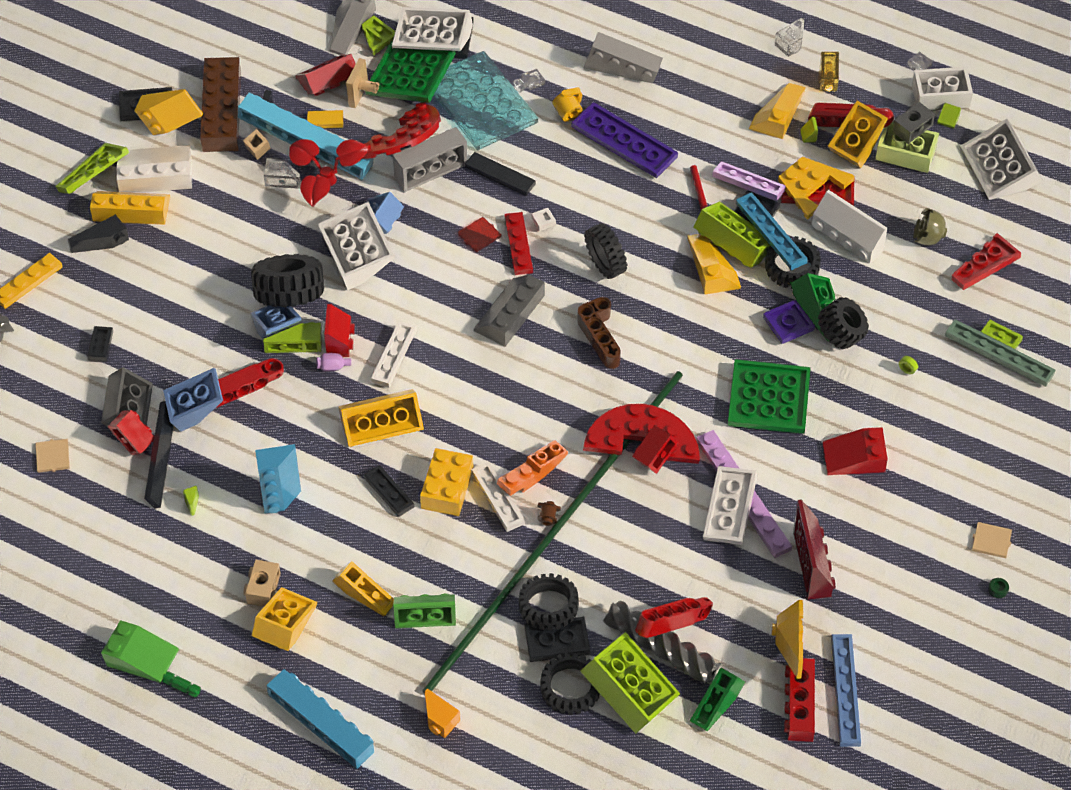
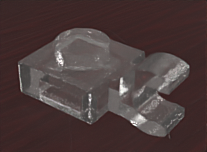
M538 69L521 74V79L513 81L516 86L513 87V90L518 94L526 87L529 90L545 85V79Z

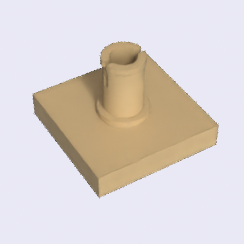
M361 58L358 59L346 82L349 107L355 109L364 91L376 94L379 89L378 82L368 81L366 60Z

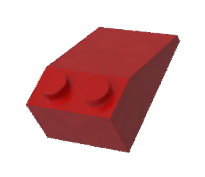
M883 427L862 428L825 440L822 443L827 475L886 472L888 457Z

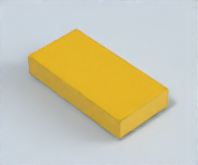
M343 110L308 111L307 121L322 128H343Z

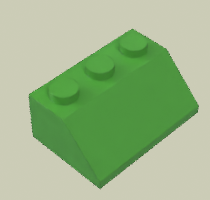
M455 594L402 595L394 597L395 628L456 626Z

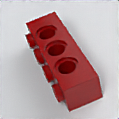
M803 658L801 679L796 678L789 665H785V678H788V683H785L784 694L788 696V702L785 701L784 714H788V720L784 722V732L788 733V741L813 742L815 734V659ZM796 698H801L803 701H798Z

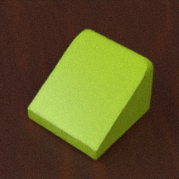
M945 103L937 123L954 129L960 117L961 108Z
M811 117L801 128L803 143L817 141L818 128L815 117Z
M197 486L183 490L185 503L192 516L195 515L199 499Z

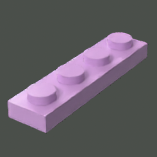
M722 161L713 170L712 177L775 201L785 192V185Z

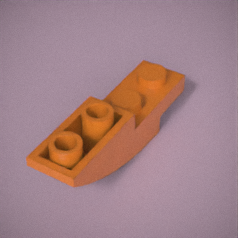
M554 440L527 456L525 463L498 478L497 485L510 496L519 490L525 492L549 474L567 456L568 451Z

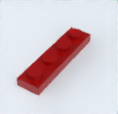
M523 212L505 214L514 274L533 273V266Z

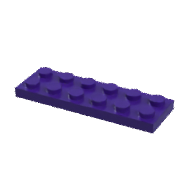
M594 102L571 123V128L656 179L678 158L677 151Z

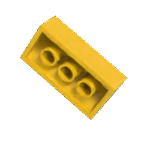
M97 191L92 194L90 204L92 220L102 222L116 214L122 223L165 225L170 194Z
M413 389L338 406L349 447L424 430L417 394Z

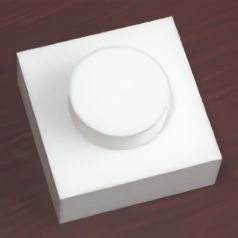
M549 208L532 213V220L539 231L556 225V220Z

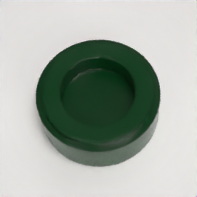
M1003 578L992 579L988 587L989 594L994 598H1004L1009 591L1008 582Z

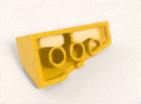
M788 83L755 114L749 129L783 139L806 87Z
M798 600L777 615L776 624L772 623V636H775V644L798 679H801L803 665V625L801 620L803 619V600Z

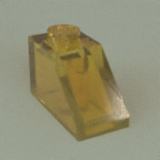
M821 52L818 73L820 91H837L839 52Z

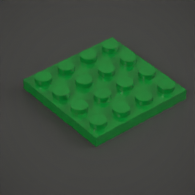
M391 41L370 79L372 82L379 83V89L376 94L365 91L366 95L430 103L456 54L455 51L392 48L393 41Z
M735 359L728 426L805 434L811 367Z

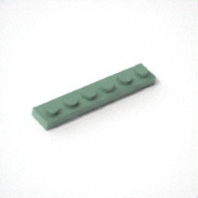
M956 319L945 333V336L1045 387L1055 374V369Z

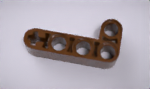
M599 297L578 307L577 323L605 367L615 369L620 365L621 350L603 323L611 316V301L606 297Z

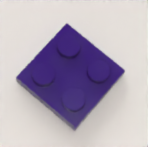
M797 300L763 313L764 320L781 344L815 330V325Z

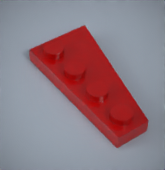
M996 233L990 242L987 241L983 245L981 251L972 255V259L969 262H965L952 274L951 280L962 290H965L1020 259L1021 252Z

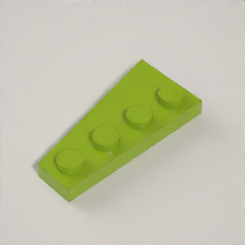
M104 143L55 186L58 192L73 193L84 183L129 153L127 147Z

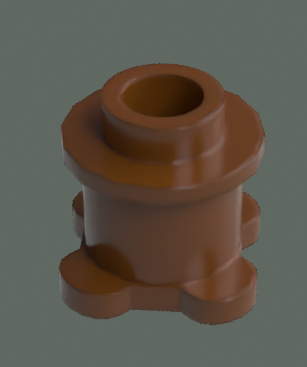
M553 501L539 502L537 507L541 508V511L537 517L538 521L544 526H552V524L557 522L556 511H561V507L554 504Z

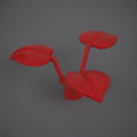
M302 139L292 143L289 147V157L292 163L297 166H305L313 160L320 171L316 177L312 175L306 176L300 184V190L306 202L314 207L319 200L328 194L331 186L337 181L335 174L338 173L337 166L339 160L340 164L344 167L355 165L367 154L369 147L356 140L343 141L336 149L338 157H336L334 169L328 166L322 168L316 158H314L319 153V147L314 141Z

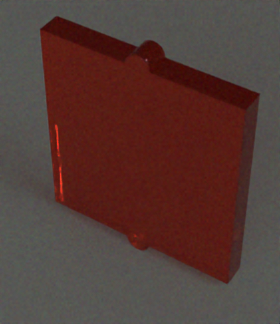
M484 217L458 231V235L465 241V244L469 245L476 253L502 237V234L494 228V224H490Z

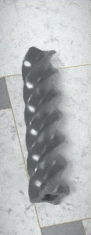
M624 601L611 604L609 612L603 620L607 626L619 630L621 634L626 632L641 647L653 651L656 656L663 660L670 661L675 668L686 671L693 679L704 682V684L712 682L721 663H715L709 653H698L693 643L680 642L678 635L671 631L650 638L642 637L635 631L642 612L630 611Z

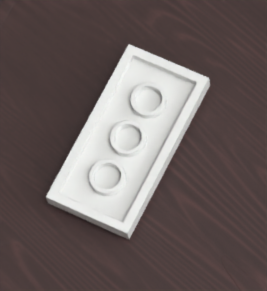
M718 466L703 534L704 540L743 545L758 474L757 470Z

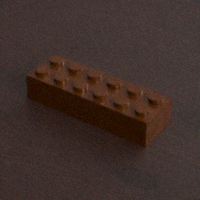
M239 57L204 58L203 115L201 116V144L203 152L239 151L240 119L238 118V106L240 105L241 65Z

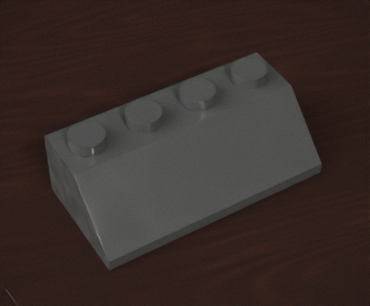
M529 274L513 278L475 326L474 332L506 347L545 296V282Z

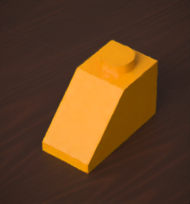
M426 689L425 702L428 727L435 735H441L443 738H446L460 722V711L429 689Z

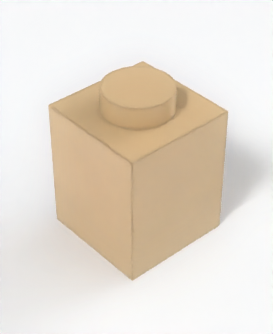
M257 129L243 140L245 147L257 160L271 149L269 142Z

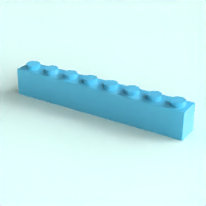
M248 93L238 106L239 119L289 144L302 139L314 141L319 147V153L315 157L334 166L335 159L338 157L336 149L340 143L345 141L338 135L332 134L322 127L316 126L306 119H302L290 111L281 109L275 104L269 103L251 93ZM374 158L361 159L358 163L349 167L342 166L339 160L337 168L363 180L373 166Z

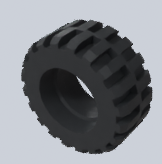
M304 254L276 255L258 261L251 270L253 296L260 304L263 303L266 306L293 307L300 304L304 305L320 298L324 292L322 264L313 256L309 257Z

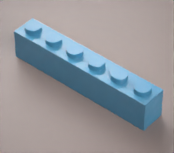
M283 669L266 685L268 695L356 769L374 753L372 738L367 734L363 735L353 722L346 721L341 712L337 709L333 710L323 697H317L311 687L308 685L304 686L299 682L298 677L294 673H289Z

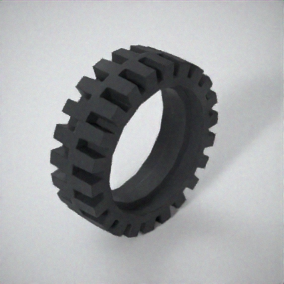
M600 223L585 231L584 240L587 244L586 248L589 250L588 253L592 257V262H595L596 268H599V272L603 273V276L607 279H612L624 273L628 266L627 258L613 230L611 231V228L606 224Z
M795 236L792 239L811 262L809 269L801 273H790L780 269L775 263L778 254L769 246L766 254L765 269L768 277H771L773 282L777 280V285L780 286L783 283V287L788 288V285H791L793 281L807 273L818 275L821 264L820 252L815 245L812 246L811 241L806 243L805 238L798 240L799 237Z
M549 573V577H546V574H541V578L536 575L533 577V580L529 579L527 584L524 583L522 585V589L519 592V611L523 620L525 619L528 624L532 623V627L536 628L539 625L541 630H544L545 627H548V630H552V626H555L556 629H560L561 624L564 627L567 626L568 621L571 623L577 615L579 608L578 591L574 587V583L572 581L569 582L568 578L565 577L562 580V575L559 574L554 577L553 573ZM554 591L565 595L568 599V604L558 611L548 613L532 608L529 600L540 592Z
M565 653L563 658L561 655H558L556 660L552 658L550 663L545 665L541 673L540 689L543 700H546V704L549 707L552 705V710L557 711L559 709L561 714L568 711V715H573L574 711H576V714H581V710L586 712L589 710V706L592 708L595 705V701H598L600 693L592 684L589 692L577 699L559 697L551 688V680L557 672L565 669L581 671L592 661L591 659L586 660L584 655H581L579 658L577 653H573V657H570L569 653Z

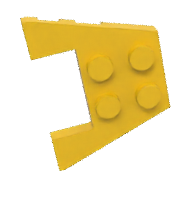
M801 157L778 176V182L785 185V191L789 197L794 199L795 205L803 211V216L808 220L813 216L818 207L817 204L808 199L812 193L828 180L844 190L854 181L855 176Z

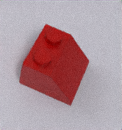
M327 304L324 333L326 353H336L342 357H350V350L354 349V339H351V335H355V323H351V316L332 304Z

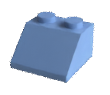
M391 192L367 199L365 203L369 202L383 233L387 234L392 229L394 221L401 216L400 212L404 206Z

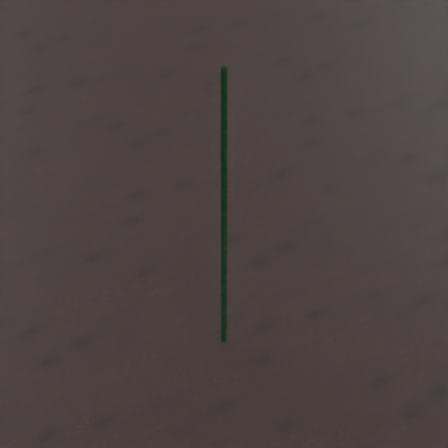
M680 371L673 375L650 405L659 407L682 378L683 374ZM623 439L622 452L631 442L630 439ZM610 454L422 690L424 694L426 689L433 691L620 455Z

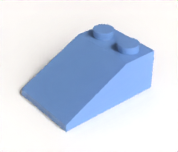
M268 305L250 313L256 331L262 339L272 336L279 331L289 329L301 321V317L292 306L271 307V305Z
M215 368L163 390L169 420L179 431H184L199 424L223 401Z

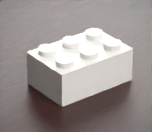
M967 67L914 70L912 88L916 104L920 102L930 110L942 109L945 103L960 108L971 106L973 91Z

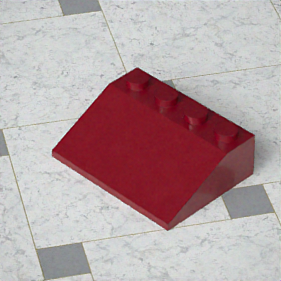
M800 499L797 501L793 535L807 599L832 597V591L836 588L835 578L831 577L830 574L832 572L831 561L827 560L826 557L828 555L827 543H823L822 539L824 538L823 526H819L818 518Z

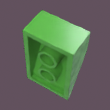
M120 620L101 654L108 667L161 683L163 675L169 669L179 648L138 625Z

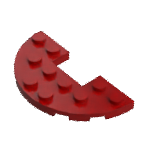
M425 102L416 104V107L405 112V115L399 118L400 126H403L402 128L397 129L391 136L374 135L371 137V140L364 143L369 147V151L362 159L376 158L377 155L385 152L386 155L401 152L400 148L409 145L414 147L425 141L439 128L441 118L438 110Z
M647 404L622 405L601 415L590 427L583 447V451L622 455L623 439L643 441L647 433L656 425L679 442L667 461L699 464L700 461L699 447L690 428L673 413Z

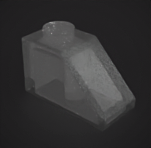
M800 18L776 32L775 46L788 57L801 50L804 18Z
M266 159L264 170V183L266 187L300 189V174L285 159Z

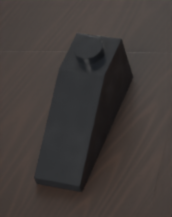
M115 214L69 238L68 244L71 253L114 248L128 241L129 237L127 228Z

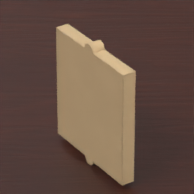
M51 439L50 441L36 443L38 473L70 469L68 439Z
M978 522L976 533L973 534L972 551L1006 558L1008 548L1011 546L1012 529Z

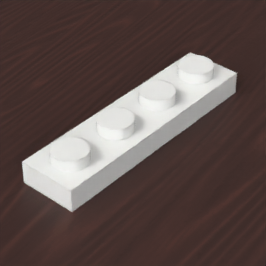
M398 321L371 377V383L387 388L390 387L415 335V325Z
M490 462L473 468L472 475L505 530L508 532L524 525L525 520L510 495L497 485L499 477Z

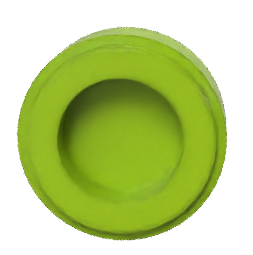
M903 356L899 361L900 369L906 374H914L918 369L917 362L910 356Z

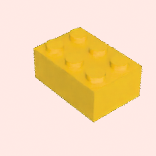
M435 448L420 495L421 509L454 516L460 515L472 476V469L474 468L473 455Z

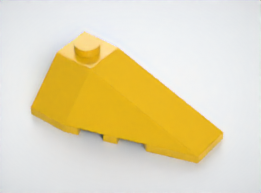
M700 234L687 235L704 294L741 289L737 272L709 238Z

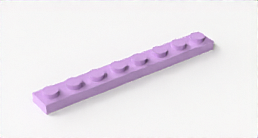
M714 430L697 437L698 445L716 472L718 466L739 468ZM754 490L748 520L774 558L792 551V545Z

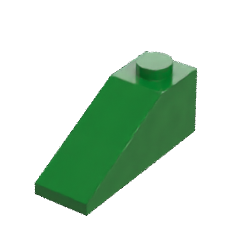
M721 667L691 717L690 722L708 732L736 700L746 682Z

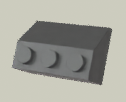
M124 367L109 375L101 423L108 426L122 411L132 410L140 416L141 422L147 426L153 383Z

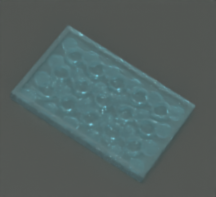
M485 51L450 65L434 94L477 151L538 123L536 114Z

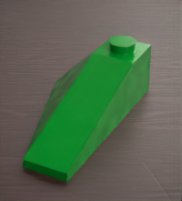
M807 273L791 283L792 293L821 333V328L818 325L819 312L836 300L835 293L829 278Z

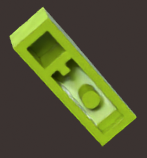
M301 323L263 339L265 353L322 352L321 323Z

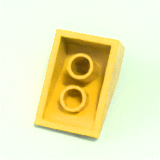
M185 89L142 95L135 108L136 114L152 135L169 133L203 115Z
M856 101L830 141L829 149L855 166L862 168L871 154L888 118L863 103Z
M281 587L257 614L252 636L280 649L289 651L298 640L318 602Z

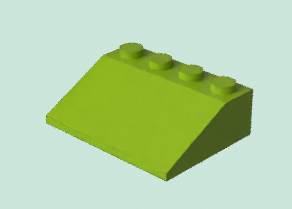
M626 632L580 671L635 734L680 695L679 691Z

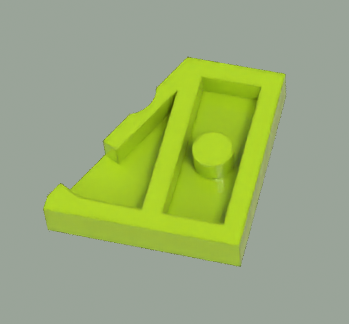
M372 16L361 24L372 55L377 54L394 40L395 31L376 16Z

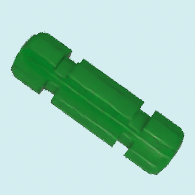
M170 671L163 675L162 681L164 683L172 684V687L184 693L189 692L188 695L192 697H197L201 692L200 686L194 683L192 685V682L178 675L175 677V674Z

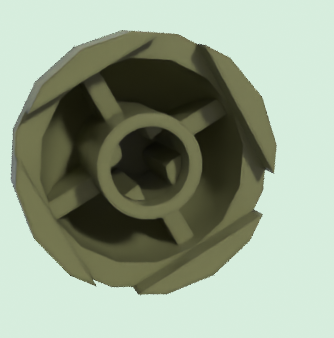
M925 208L921 213L924 216L916 222L913 238H917L915 242L921 245H935L947 234L946 222L938 211Z

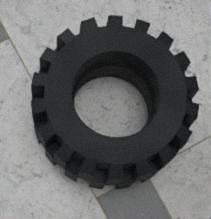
M839 297L819 312L818 325L821 328V333L836 348L848 349L868 334V319L864 311L852 299Z

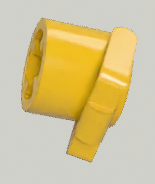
M580 88L563 90L552 102L554 108L565 122L572 121L582 113L583 109L580 105L582 93Z

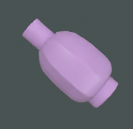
M324 353L321 357L316 358L317 369L325 372L338 371L343 366H351V358H343L340 354Z

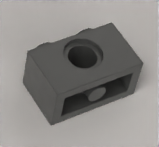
M918 102L894 119L893 133L909 144L933 126L935 113Z

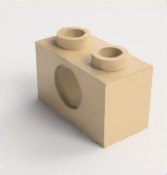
M255 560L254 567H250L249 583L245 584L243 591L247 604L264 607L275 595L281 574L279 563Z

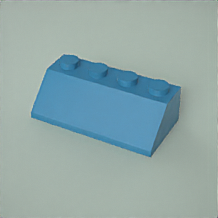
M295 444L255 450L265 513L284 511L301 492Z

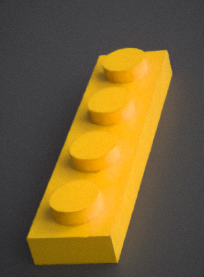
M48 253L0 288V305L4 309L12 305L60 270L62 263L51 253Z

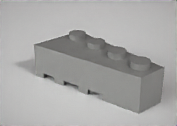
M598 32L584 68L653 83L663 58Z

